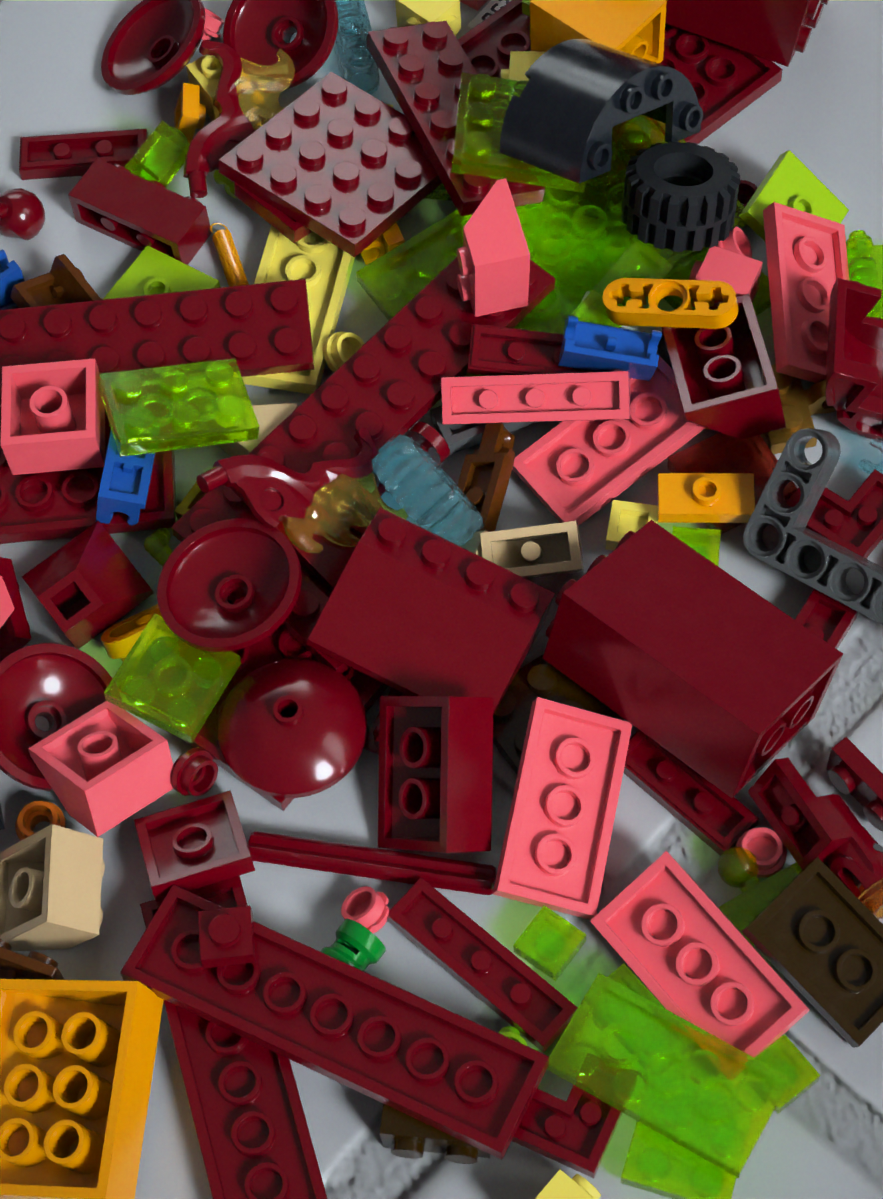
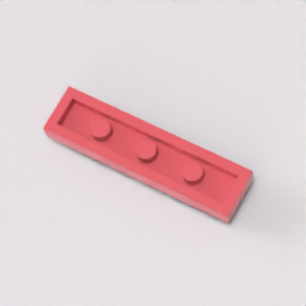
M629 371L441 378L443 425L631 419Z

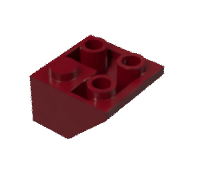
M99 520L22 576L76 649H80L154 594V591Z

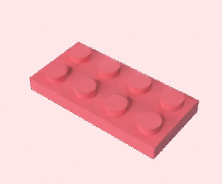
M773 202L763 210L776 372L817 383L826 379L831 290L838 278L850 280L845 226Z
M659 356L658 367L650 381L630 378L631 419L562 421L514 458L512 470L559 523L577 521L581 525L706 427L686 420L673 369Z
M537 697L532 702L493 895L588 920L596 916L632 730L631 723Z
M667 851L590 920L728 1081L732 1082L810 1011L806 1004Z

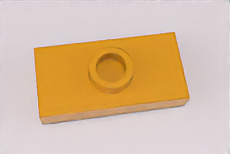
M658 473V523H748L755 509L754 473Z

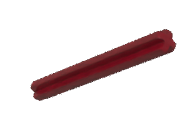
M260 831L252 832L248 841L252 861L407 884H415L420 878H423L434 888L482 895L493 894L497 875L496 867L488 864Z

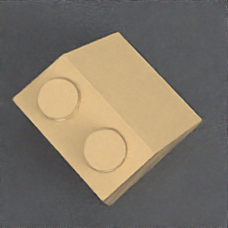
M51 824L0 852V939L12 946L11 951L71 949L99 935L103 919L101 883L105 871L103 838Z

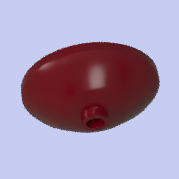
M201 0L141 1L121 20L105 46L101 61V72L104 81L117 93L135 95L155 90L173 79L189 63L201 42L206 18L203 2Z
M233 0L225 18L223 43L229 45L238 53L242 62V72L247 77L248 83L252 86L268 91H281L293 88L312 77L330 55L338 32L335 0ZM297 33L295 39L290 43L292 35Z
M246 518L214 522L195 531L184 539L174 549L164 564L157 587L160 613L174 635L194 648L211 652H228L251 646L273 633L286 620L294 608L302 582L300 561L290 541L276 528L270 529L258 520ZM245 597L239 603L234 604L238 598Z
M56 643L26 646L11 653L0 662V770L25 786L53 791L31 758L28 748L108 699L123 708V702L115 682L99 662L74 647ZM36 716H43L48 720V731H42L36 726Z
M306 659L275 661L247 674L228 694L221 708L218 720L220 749L232 773L251 789L278 798L311 796L338 783L351 771L358 761L367 735V719L364 705L352 683L330 666ZM287 708L297 710L296 714L289 718L280 715Z

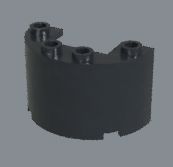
M571 39L547 50L525 73L529 81L520 97L512 96L504 117L499 153L580 184L611 170L613 126L639 115H644L666 123L665 142H677L701 131L703 110L699 106L692 84L678 70L587 39Z

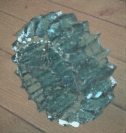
M399 434L392 442L388 441L379 449L380 453L372 459L373 472L377 475L379 481L421 528L462 547L474 537L476 532L484 527L483 518L476 506L451 479L448 473L411 437Z

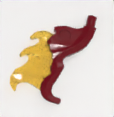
M203 40L201 42L199 52L202 55H213L221 63V75L213 104L218 109L220 116L198 131L188 147L183 177L188 178L190 196L192 198L207 196L206 177L209 172L219 170V159L284 109L280 106L278 97L284 90L289 88L294 78L295 68L292 59L283 50L279 49L276 54L278 57L277 63L266 66L241 58L227 44L210 40Z
M360 428L354 434V440L360 448L358 456L351 459L313 462L308 467L306 473H297L267 457L251 454L236 455L217 460L213 464V468L196 477L197 484L204 493H208L223 484L226 487L232 486L242 494L254 517L264 526L273 529L282 521L285 533L290 541L299 549L308 553H320L323 550V546L312 539L313 534L322 535L331 542L341 546H356L360 539L350 534L349 528L351 526L367 528L380 507L405 520L408 518L409 506L405 505L402 509L396 511L387 506L380 497L373 471L378 462V452L366 428Z

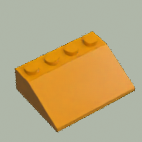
M0 979V1199L135 1198L164 999L157 997L153 990L139 981Z

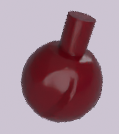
M22 188L11 189L0 195V234L5 237L21 238L24 240H30L38 235L45 222V210L40 199L34 193Z

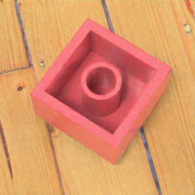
M95 358L2 366L1 448L12 475L104 467L105 388Z

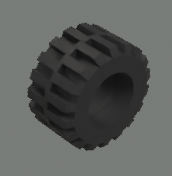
M677 141L665 144L656 143L650 145V148H642L636 152V156H631L628 160V166H626L621 210L622 223L626 224V230L630 234L638 236L637 239L639 241L653 244L655 248L662 250L671 249L675 252L690 250L694 252L702 250L703 247H714L718 245V241H724L729 236V231L733 229L740 185V174L737 173L738 168L735 163L729 162V157L723 153H717L715 149L708 146H700L697 143H681Z

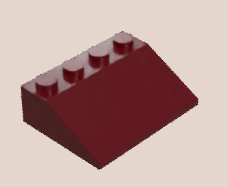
M380 507L358 541L311 631L306 645L408 696L492 697L494 715L542 629L555 593Z

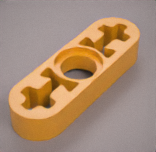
M619 278L609 283L602 295L608 318L615 324L626 326L721 329L734 322L739 310L735 290L731 285L723 281ZM667 296H678L683 300L682 304L672 311H664L658 308L659 302ZM624 297L632 298L626 302V306H618V304L623 302ZM646 297H648L649 308H644L643 306L647 305ZM692 298H697V302L694 301L695 310H692ZM715 300H723V303L719 304L717 310L709 309V307L714 305Z

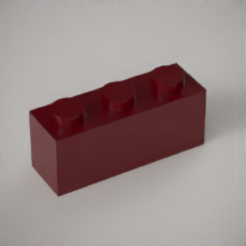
M98 158L68 194L76 222L140 251H143L148 245L187 265L212 234L206 206L190 196H181L168 190L164 185L155 180H145L132 174L128 169L119 164L112 165Z

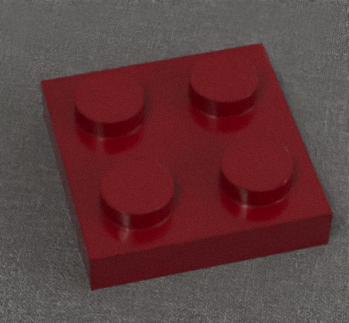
M231 790L134 820L155 901L163 900L172 885L186 891H192L255 871Z

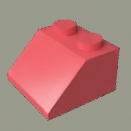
M506 178L495 182L463 227V247L457 248V259L461 272L457 274L459 293L462 301L470 300L475 317L528 306L530 252Z
M110 699L28 748L31 758L68 814L97 837L173 789L171 779L174 765L167 739Z

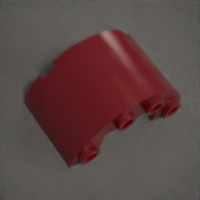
M838 278L831 290L829 303L825 390L827 405L833 406L837 410V420L850 430L867 438L883 442V319L867 316L880 300L882 290L863 285L857 281Z

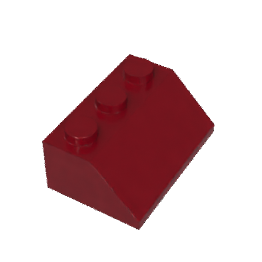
M750 294L736 297L739 309L738 315L734 322L727 327L721 329L662 327L686 420L740 440L786 428L778 385ZM723 301L714 303L709 309L717 310L719 304L723 303Z
M380 696L377 848L440 853L491 851L493 775L492 697Z

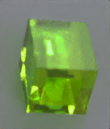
M162 120L124 167L136 176L148 181L155 180L166 187L184 165L190 143L179 129L169 126Z

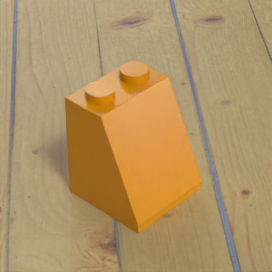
M531 0L529 5L531 51L546 52L553 46L567 40L587 39L656 63H661L664 54L667 0Z

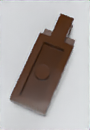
M487 423L479 449H475L473 454H466L443 533L446 540L482 530L488 532L496 530L515 456L513 451L515 436L504 427L503 423Z

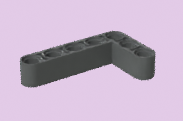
M811 428L800 429L793 433L787 441L744 530V545L747 551L754 557L883 625V567L806 528L839 461L841 449L836 436L829 431ZM815 437L822 445V455L816 463L812 464L807 460L804 450L808 441ZM791 481H794L799 486L801 492L800 500L794 507L786 503L783 494L786 485ZM769 524L776 527L779 532V542L773 550L764 544L762 536L764 529ZM810 546H814L819 550L822 559L820 567L815 572L809 570L804 563L805 551ZM852 568L859 570L864 577V587L859 594L852 593L846 585L847 573Z

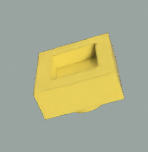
M613 500L605 549L614 551L626 533L629 531L636 533L651 520L658 524V506Z

